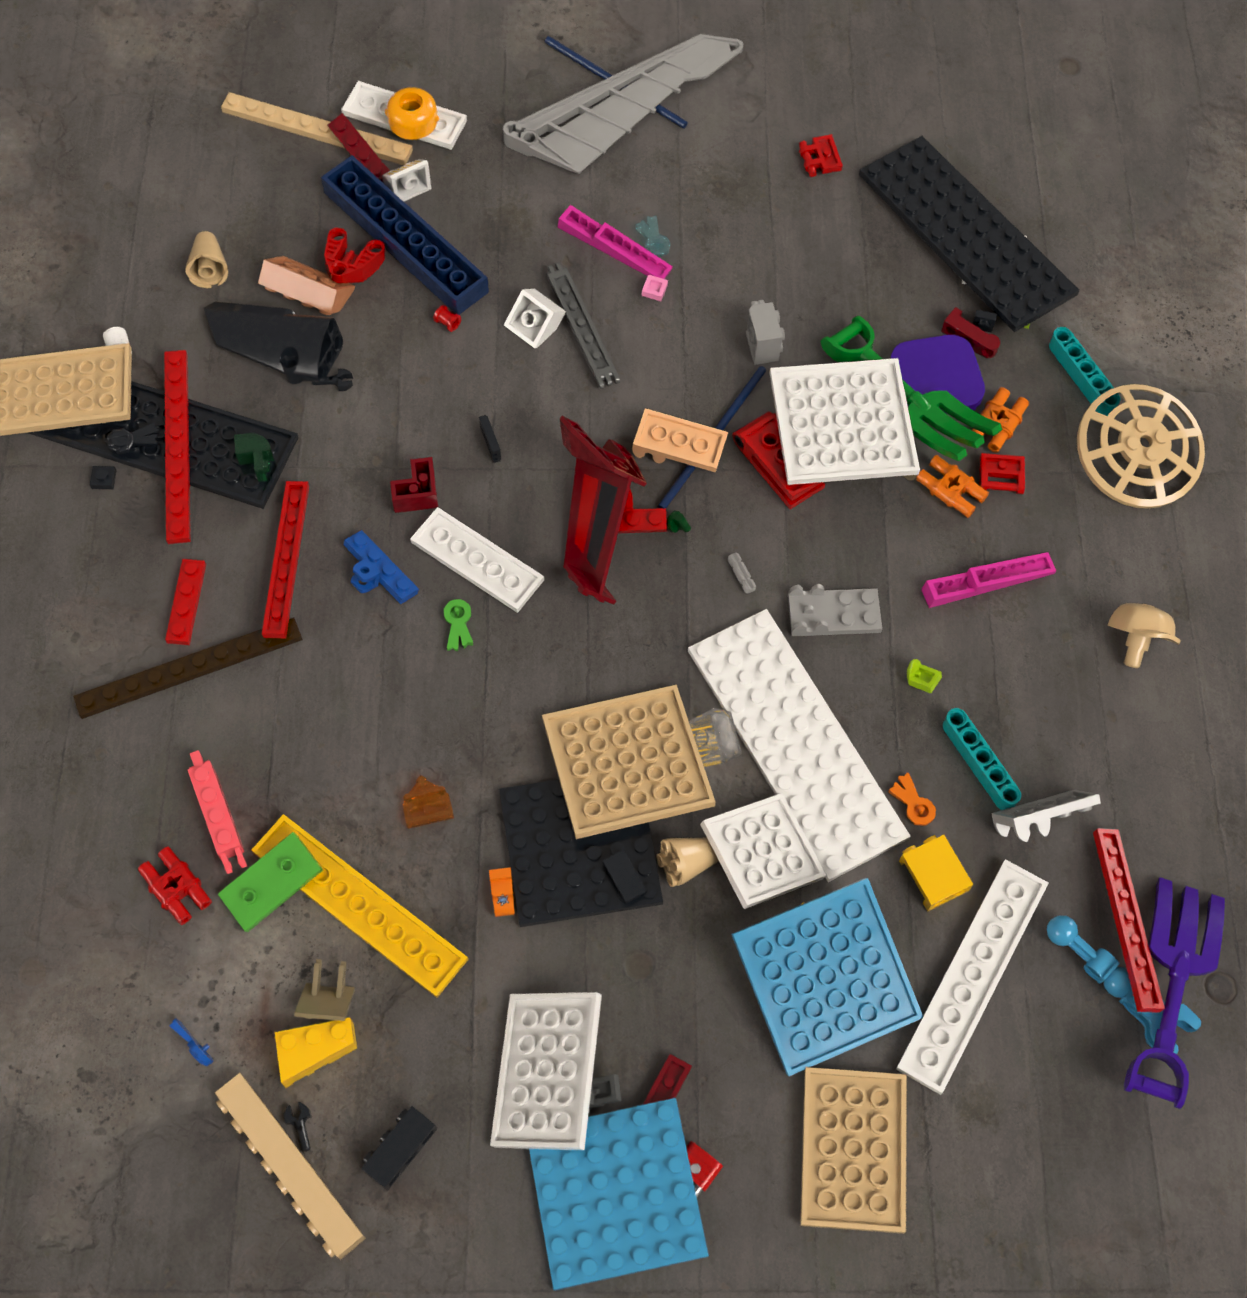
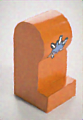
M511 867L489 870L495 917L515 915Z

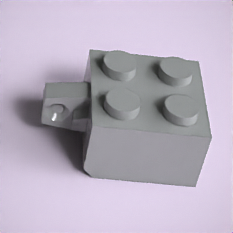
M764 300L751 302L746 337L754 365L779 361L780 352H783L782 340H785V332L783 327L780 328L779 326L780 315L779 311L775 310L773 302L765 303Z

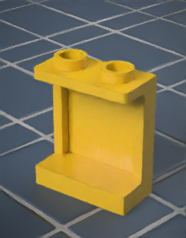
M934 835L924 840V844L917 848L915 845L906 848L899 860L901 865H906L925 898L923 905L927 912L968 892L973 886L971 879L945 835L938 838Z

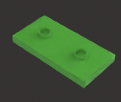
M292 832L220 891L218 895L243 930L249 932L321 873L323 868L298 835Z

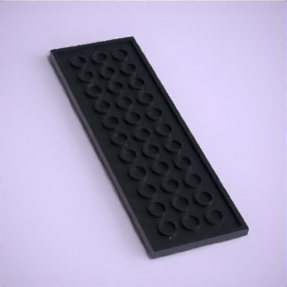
M923 136L916 138L859 170V176L1014 333L1078 295L1080 290Z
M131 381L130 420L27 432L28 434L166 478L165 391ZM188 399L190 486L264 509L299 438L298 433ZM155 422L156 428L159 429V433L156 434L158 436L157 447L134 446L126 454H115L108 449L107 436L114 429L124 428L132 433Z

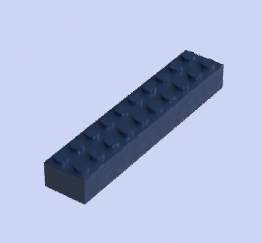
M353 155L321 177L324 193L375 240L382 241L385 249L455 314L460 315L489 293L488 277Z

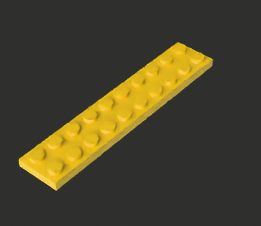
M283 814L251 850L253 854L261 859L292 832H295L323 868V871L302 887L300 891L437 998L468 961V957Z

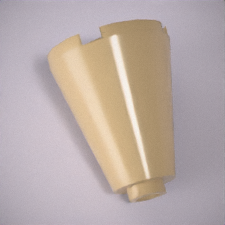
M207 231L196 235L185 268L190 282L198 287L212 288V285L215 284L219 286L223 284L228 276V266L218 241L213 233Z

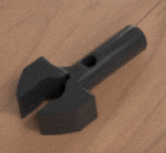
M338 369V373L335 376H327L324 382H312V384L336 385L339 391H347L353 386L352 380H342L353 379V376L346 369Z
M298 1102L301 1110L299 1120L293 1117L290 1105H288L284 1113V1120L286 1125L292 1124L295 1126L300 1151L307 1152L311 1147L305 1123L312 1116L310 1109L303 1103Z

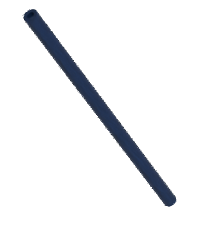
M550 36L546 37V44L605 80L613 76ZM660 104L655 107L657 113L684 129L687 126L688 122Z
M759 366L715 426V429L722 431L725 429L765 374V367ZM687 465L658 504V508L668 507L695 470V466Z

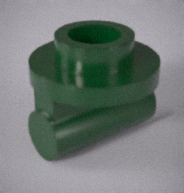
M673 511L667 517V526L670 532L676 533L679 529L684 532L691 530L690 524L679 511Z

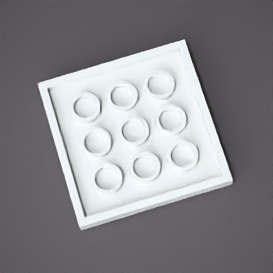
M782 793L703 820L700 824L744 909L823 880L826 877L823 868Z

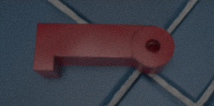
M955 307L944 320L941 332L946 335L963 337L970 343L975 353L985 358L996 356L1000 346L999 337L994 334H987L961 317L962 311Z

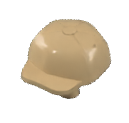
M1122 604L1114 611L1108 623L1110 627L1129 632L1125 644L1128 646L1123 663L1133 668H1140L1144 651H1148L1151 638L1165 639L1177 645L1181 641L1175 637L1173 618L1168 613L1147 604Z

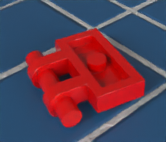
M832 134L814 137L812 145H807L806 141L799 143V153L804 159V168L810 177L817 175V168H821L822 174L842 171L843 165ZM816 154L817 158L812 159L811 155Z

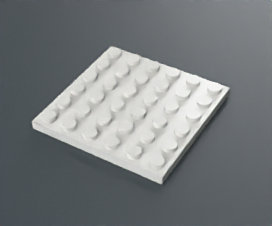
M898 358L770 368V379L788 485L919 474L920 467Z

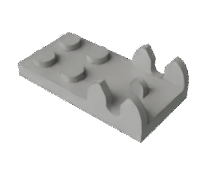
M816 584L810 591H803L802 586L795 585L788 592L791 636L881 633L882 631L878 589L824 590L823 585Z
M1071 790L991 814L994 827L1001 836L1007 837L1010 827H1013L1016 836L1021 841L1028 842L1030 836L1029 827L1032 823H1035L1036 830L1043 837H1046L1050 831V818L1055 816L1057 818L1068 817L1072 811L1076 810L1078 812L1089 811L1093 805L1100 804L1101 802L1099 794Z

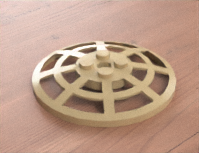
M1137 384L1123 385L1110 389L1100 395L1088 407L1079 424L1077 449L1086 474L1101 492L1121 504L1147 509L1171 504L1184 496L1194 486L1200 476L1204 464L1205 449L1202 432L1191 412L1178 399L1161 389ZM1129 390L1147 391L1163 398L1160 404L1148 400H1134ZM1120 392L1125 400V403L1114 408L1108 416L1095 412L1096 408L1105 399ZM1170 402L1186 416L1192 428L1184 429L1180 420L1168 409ZM1138 406L1157 409L1153 418L1142 417ZM1129 408L1133 419L1126 425L1114 419L1121 411ZM1165 415L1174 422L1178 430L1168 432L1161 423ZM1092 419L1103 424L1100 433L1101 448L1088 452L1087 429L1089 421ZM1109 427L1120 431L1118 443L1110 446L1108 445ZM1189 437H1196L1198 442L1199 460L1196 470L1186 462L1189 452ZM1140 438L1147 439L1149 447H1144L1140 443ZM1182 439L1181 457L1171 451V440ZM1120 452L1124 459L1129 462L1125 470L1117 464L1112 454ZM1101 457L1105 458L1111 469L1121 477L1115 488L1100 476L1091 460ZM1165 459L1177 465L1167 475H1161L1159 464ZM1137 467L1143 469L1150 468L1153 479L1140 478L1133 474ZM1181 470L1191 477L1190 481L1182 489L1172 495H1165L1164 483L1177 476ZM1128 482L1141 486H1155L1157 499H1139L1122 492Z

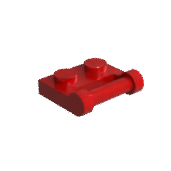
M981 453L979 486L986 491L987 489L1014 491L1016 494H1024L1025 456ZM988 477L1017 479V483L988 481Z

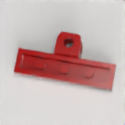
M629 490L618 533L667 532L666 508L633 509L632 492Z

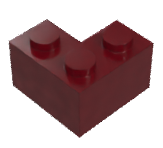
M432 457L410 459L412 478L390 481L395 513L439 508Z

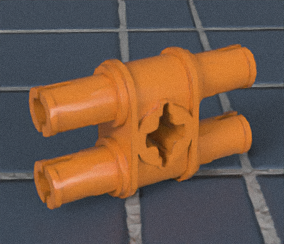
M1003 387L999 388L992 400L986 402L985 408L980 414L1001 423L1002 431L993 436L988 444V449L994 453H998L1005 441L1012 438L1014 430L1021 424L1022 415L1029 405V401L1026 398L1019 397L1011 409L1003 406L1010 396V391ZM974 428L972 429V431L984 436L985 434Z
M937 454L932 458L929 466L944 477L938 480L925 469H922L916 477V481L928 488L932 496L935 495L947 504L948 508H955L967 518L973 514L976 507L961 497V495L967 493L980 503H983L989 495L988 491L974 482V477L968 476L957 465L949 464Z

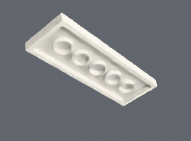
M358 81L344 104L342 113L347 117L391 130L385 109H387L390 97L395 92ZM436 106L439 117L437 126L432 133L419 140L452 150L467 122V115Z
M438 507L410 539L412 544L517 613L544 581L543 575Z

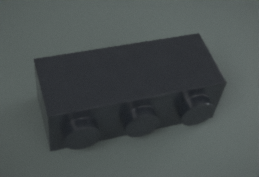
M413 1106L409 1110L404 1109L396 1119L397 1125L392 1131L388 1129L379 1140L380 1146L375 1152L371 1150L362 1161L364 1165L361 1169L387 1192L437 1131L436 1125Z

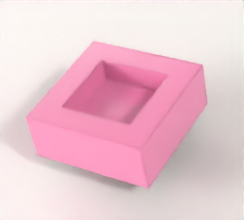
M648 275L642 289V296L662 301L668 286V280Z

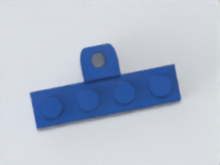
M362 530L344 540V546L359 561L353 567V573L355 574L351 578V584L360 593L369 592L376 588L380 582L400 604L418 594L419 588ZM359 581L367 582V584L361 585Z

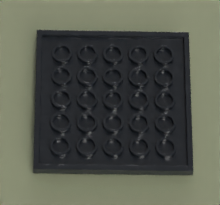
M559 780L499 789L520 927L663 905L649 822L576 839ZM622 850L626 852L647 889L646 894L625 904L603 865L604 859Z

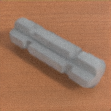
M733 553L728 556V562L733 567L732 570L739 583L743 585L744 592L748 594L755 591L756 585L753 579H750L751 575L744 562H741L740 555Z

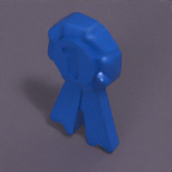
M175 1018L169 1026L188 1042L187 1046L190 1048L189 1052L205 1066L213 1063L212 1057L206 1051L210 1046L205 1044L202 1047L182 1022Z

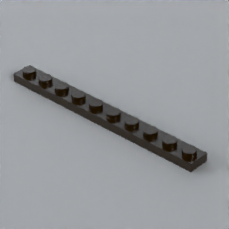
M293 617L289 619L286 638H263L262 629L74 695V700L81 719L302 641L303 639Z

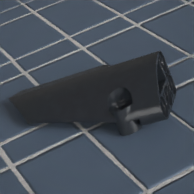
M216 301L204 307L210 329L218 347L285 374L288 382L291 384H298L302 381L324 382L343 347V338L334 318L300 315L287 308Z

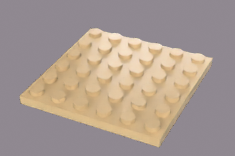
M677 685L542 715L576 839L715 807V799Z

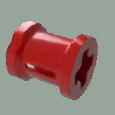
M441 305L433 316L435 322L442 323L450 332L455 331L461 323V316L450 312L445 305Z

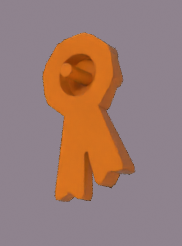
M906 773L905 776H899L898 780L902 787L895 782L893 787L889 789V794L907 805V818L914 825H928L935 818L936 807L929 799L919 797L909 773Z

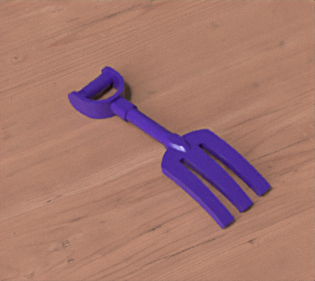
M1159 877L1156 883L1154 915L1148 946L1150 954L1154 959L1169 969L1168 975L1170 980L1164 1004L1165 1009L1162 1013L1160 1028L1156 1031L1153 1048L1145 1050L1130 1063L1126 1072L1124 1091L1131 1092L1132 1089L1173 1102L1175 1108L1181 1109L1187 1096L1189 1073L1185 1063L1174 1053L1177 1038L1175 1031L1184 987L1189 976L1209 974L1218 967L1223 935L1225 898L1211 894L1208 900L1205 931L1200 955L1195 954L1199 915L1198 889L1185 886L1182 892L1176 935L1173 946H1170L1168 944L1172 916V881ZM1147 1058H1154L1165 1062L1174 1072L1176 1086L1137 1074L1141 1061Z

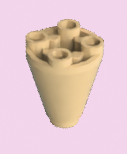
M707 838L664 839L661 841L660 853L656 856L658 865L665 870L670 887L683 885L719 862Z

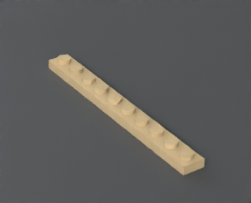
M230 92L221 106L224 113L344 148L327 125L330 121ZM357 130L380 159L406 165L413 151L412 145Z

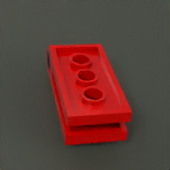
M768 411L732 433L736 446L789 509L794 508L825 488L824 482L787 484L775 413Z

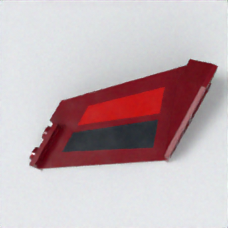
M562 415L560 417L563 445L572 456L576 457L563 567L568 572V578L576 583L578 586L577 590L585 596L591 595L602 603L606 601L614 605L616 600L605 587L628 493L631 482L643 487L647 483L634 457L625 446L608 439L603 448H601L592 441L577 422Z

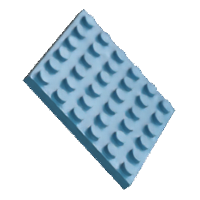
M868 878L854 882L731 934L788 1076L923 1018Z
M676 1098L588 1117L584 1150L529 1149L554 1290L709 1257Z

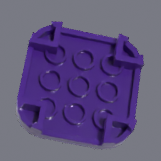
M943 335L900 343L893 349L890 359L898 358L902 379L915 391H919L922 395L933 391H948L953 397L973 411L981 404L985 393V384L974 350L963 337Z

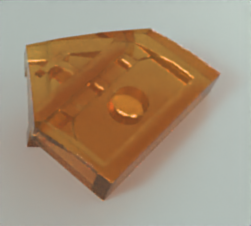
M421 775L417 778V783L412 790L403 796L404 803L402 805L408 829L454 818L450 797L446 793L445 787L437 786L427 781V778Z

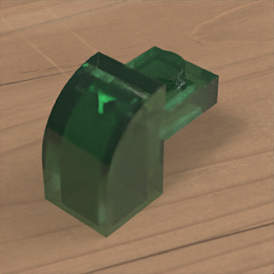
M254 433L234 435L235 454L239 465L254 463L258 482L267 481V472H270L269 461H275L269 442L263 436Z

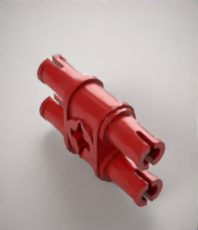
M168 846L158 853L159 858L169 869L167 873L160 876L149 861L140 865L138 871L148 883L149 892L153 893L161 903V908L166 911L169 910L180 925H184L192 916L182 904L181 899L189 895L200 910L207 908L212 903V900L201 887V880L196 878L188 868V863L180 861ZM176 883L178 887L174 889L171 885Z

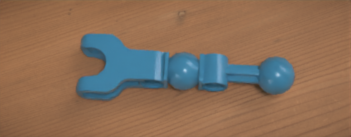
M1063 915L1052 918L1047 925V935L1051 942L1058 946L1068 945L1087 962L1084 965L1086 973L1099 984L1103 982L1104 988L1110 995L1121 998L1119 1002L1143 1024L1146 1042L1153 1048L1156 1031L1160 1028L1163 1010L1160 1013L1137 1012L1127 969L1118 967L1120 962L1107 950L1100 948L1096 952L1078 935L1077 924L1072 918ZM1181 1004L1177 1026L1186 1032L1197 1031L1201 1026V1020L1185 1004ZM1175 1043L1174 1053L1177 1054L1179 1049Z

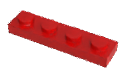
M182 559L165 638L168 644L190 645L206 569V563L203 560Z

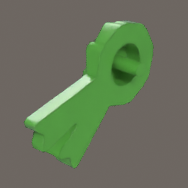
M462 599L449 601L444 608L445 620L451 624L447 651L452 649L458 651L459 637H461L464 649L468 645H473V640L466 626V623L471 618V607Z

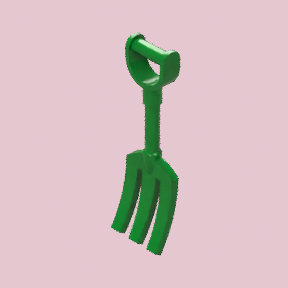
M857 315L852 318L851 324L833 336H826L821 339V346L824 352L838 363L883 360L872 350L875 338L874 330L861 316ZM858 334L867 343L864 347L853 350L841 347ZM902 379L907 405H909L908 411L913 435L937 452L956 461H960L967 456L966 448L946 439L930 426L944 435L976 449L985 443L983 435L964 427L946 413L971 428L992 436L1002 431L1001 423L986 418L968 408L948 391H933L922 395Z

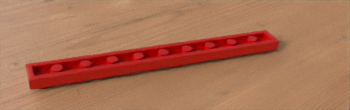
M186 350L164 352L166 541L168 544L191 542L188 354Z

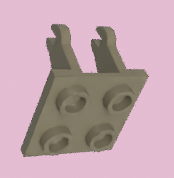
M316 959L313 983L305 984L294 1012L295 1017L345 1021L355 992V987L345 986L346 961H341V965H339L337 987L321 986L322 959Z

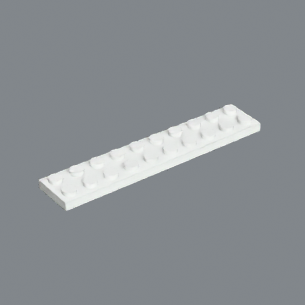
M1004 860L896 1070L940 1095L943 1093L1048 882L1008 860Z

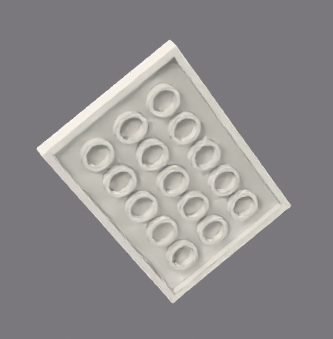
M597 992L510 994L490 1146L495 1148L584 1150L601 994Z

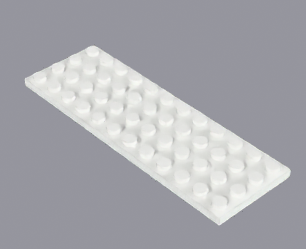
M767 609L688 647L690 656L775 795L783 794L823 868L828 882L910 839V834Z

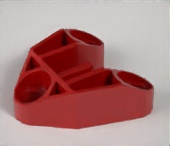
M337 227L331 229L328 233L324 258L326 271L332 281L336 283L364 282L383 264L385 260V246L382 241H369L359 255L354 254L353 250L345 254L348 246L346 231L343 228ZM337 236L343 237L341 240H334ZM375 248L381 249L379 252H372Z

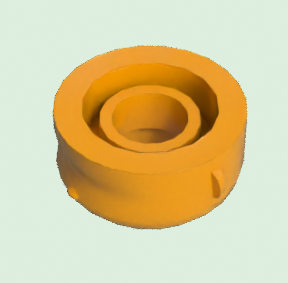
M416 87L403 88L394 93L388 101L387 109H385L392 132L408 140H416L428 136L436 128L439 121L433 97L427 91Z

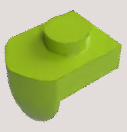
M913 659L907 668L908 684L932 693L942 678V672L922 665L918 659Z

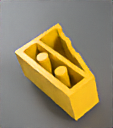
M350 1017L345 1018V1021L334 1020L275 1032L280 1079L285 1088L293 1085L294 1082L306 1075H311L322 1066L330 1064L357 1049L354 1023Z

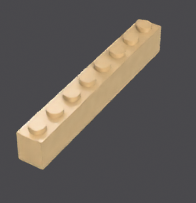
M241 1073L215 1092L219 1098L216 1101L218 1107L224 1114L229 1111L234 1118L231 1124L239 1134L244 1131L249 1140L245 1143L254 1154L259 1152L264 1158L260 1163L269 1174L274 1172L279 1178L276 1182L277 1186L284 1195L288 1192L294 1199L291 1203L300 1216L305 1213L310 1220L307 1226L315 1236L320 1234L323 1237L325 1243L322 1246L331 1258L336 1255L341 1260L366 1239Z

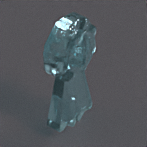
M656 215L653 217L647 216L648 225L644 220L636 224V230L647 239L645 249L659 258L668 254L671 243L666 236L659 234Z

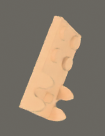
M645 408L633 442L632 451L638 458L644 457L645 453H650L653 455V460L656 463H663L667 458L716 472L728 432Z

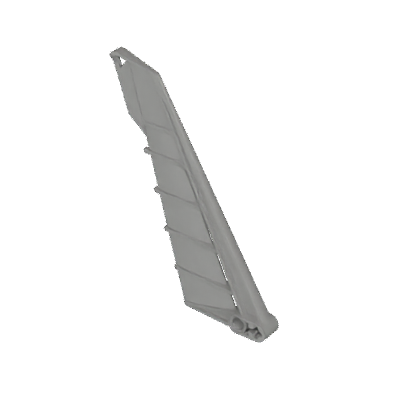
M699 34L517 122L509 121L503 126L504 144L508 148L526 156H535L580 174L601 154H605L606 150L625 133H631V128L649 112L654 114L656 112L655 107L672 92L679 94L681 89L678 87L686 81L708 78L739 53H742L743 42L739 39ZM730 46L736 49L731 52ZM608 96H611L606 100L602 101L601 103H599L598 105L594 106L593 108L589 109V107L596 104L597 102L603 100ZM577 114H581L580 116H578L577 118H575V119H573L572 121L568 122V123L565 124L564 126H562V127H559V126H558V125H560L561 123H563V122L567 121L568 119L572 118L573 116H575V115H577ZM546 132L551 133V134L547 135L546 137H544L543 139L539 137V136L543 135V134L546 133Z

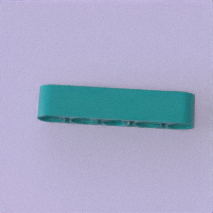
M1066 327L1056 328L1050 340L1049 349L1090 404H1092L1100 395L1114 387L1074 334ZM1116 393L1105 399L1096 408V412L1108 416L1119 405L1121 401L1120 395Z
M953 708L948 711L943 722V729L981 785L1000 810L1015 807L1021 799V791L968 715L960 708ZM950 719H955L960 724L955 725L950 721ZM963 738H969L973 743L968 744ZM976 757H983L986 763L979 762ZM990 776H996L1000 782H994ZM1003 795L1011 796L1013 801H1007Z

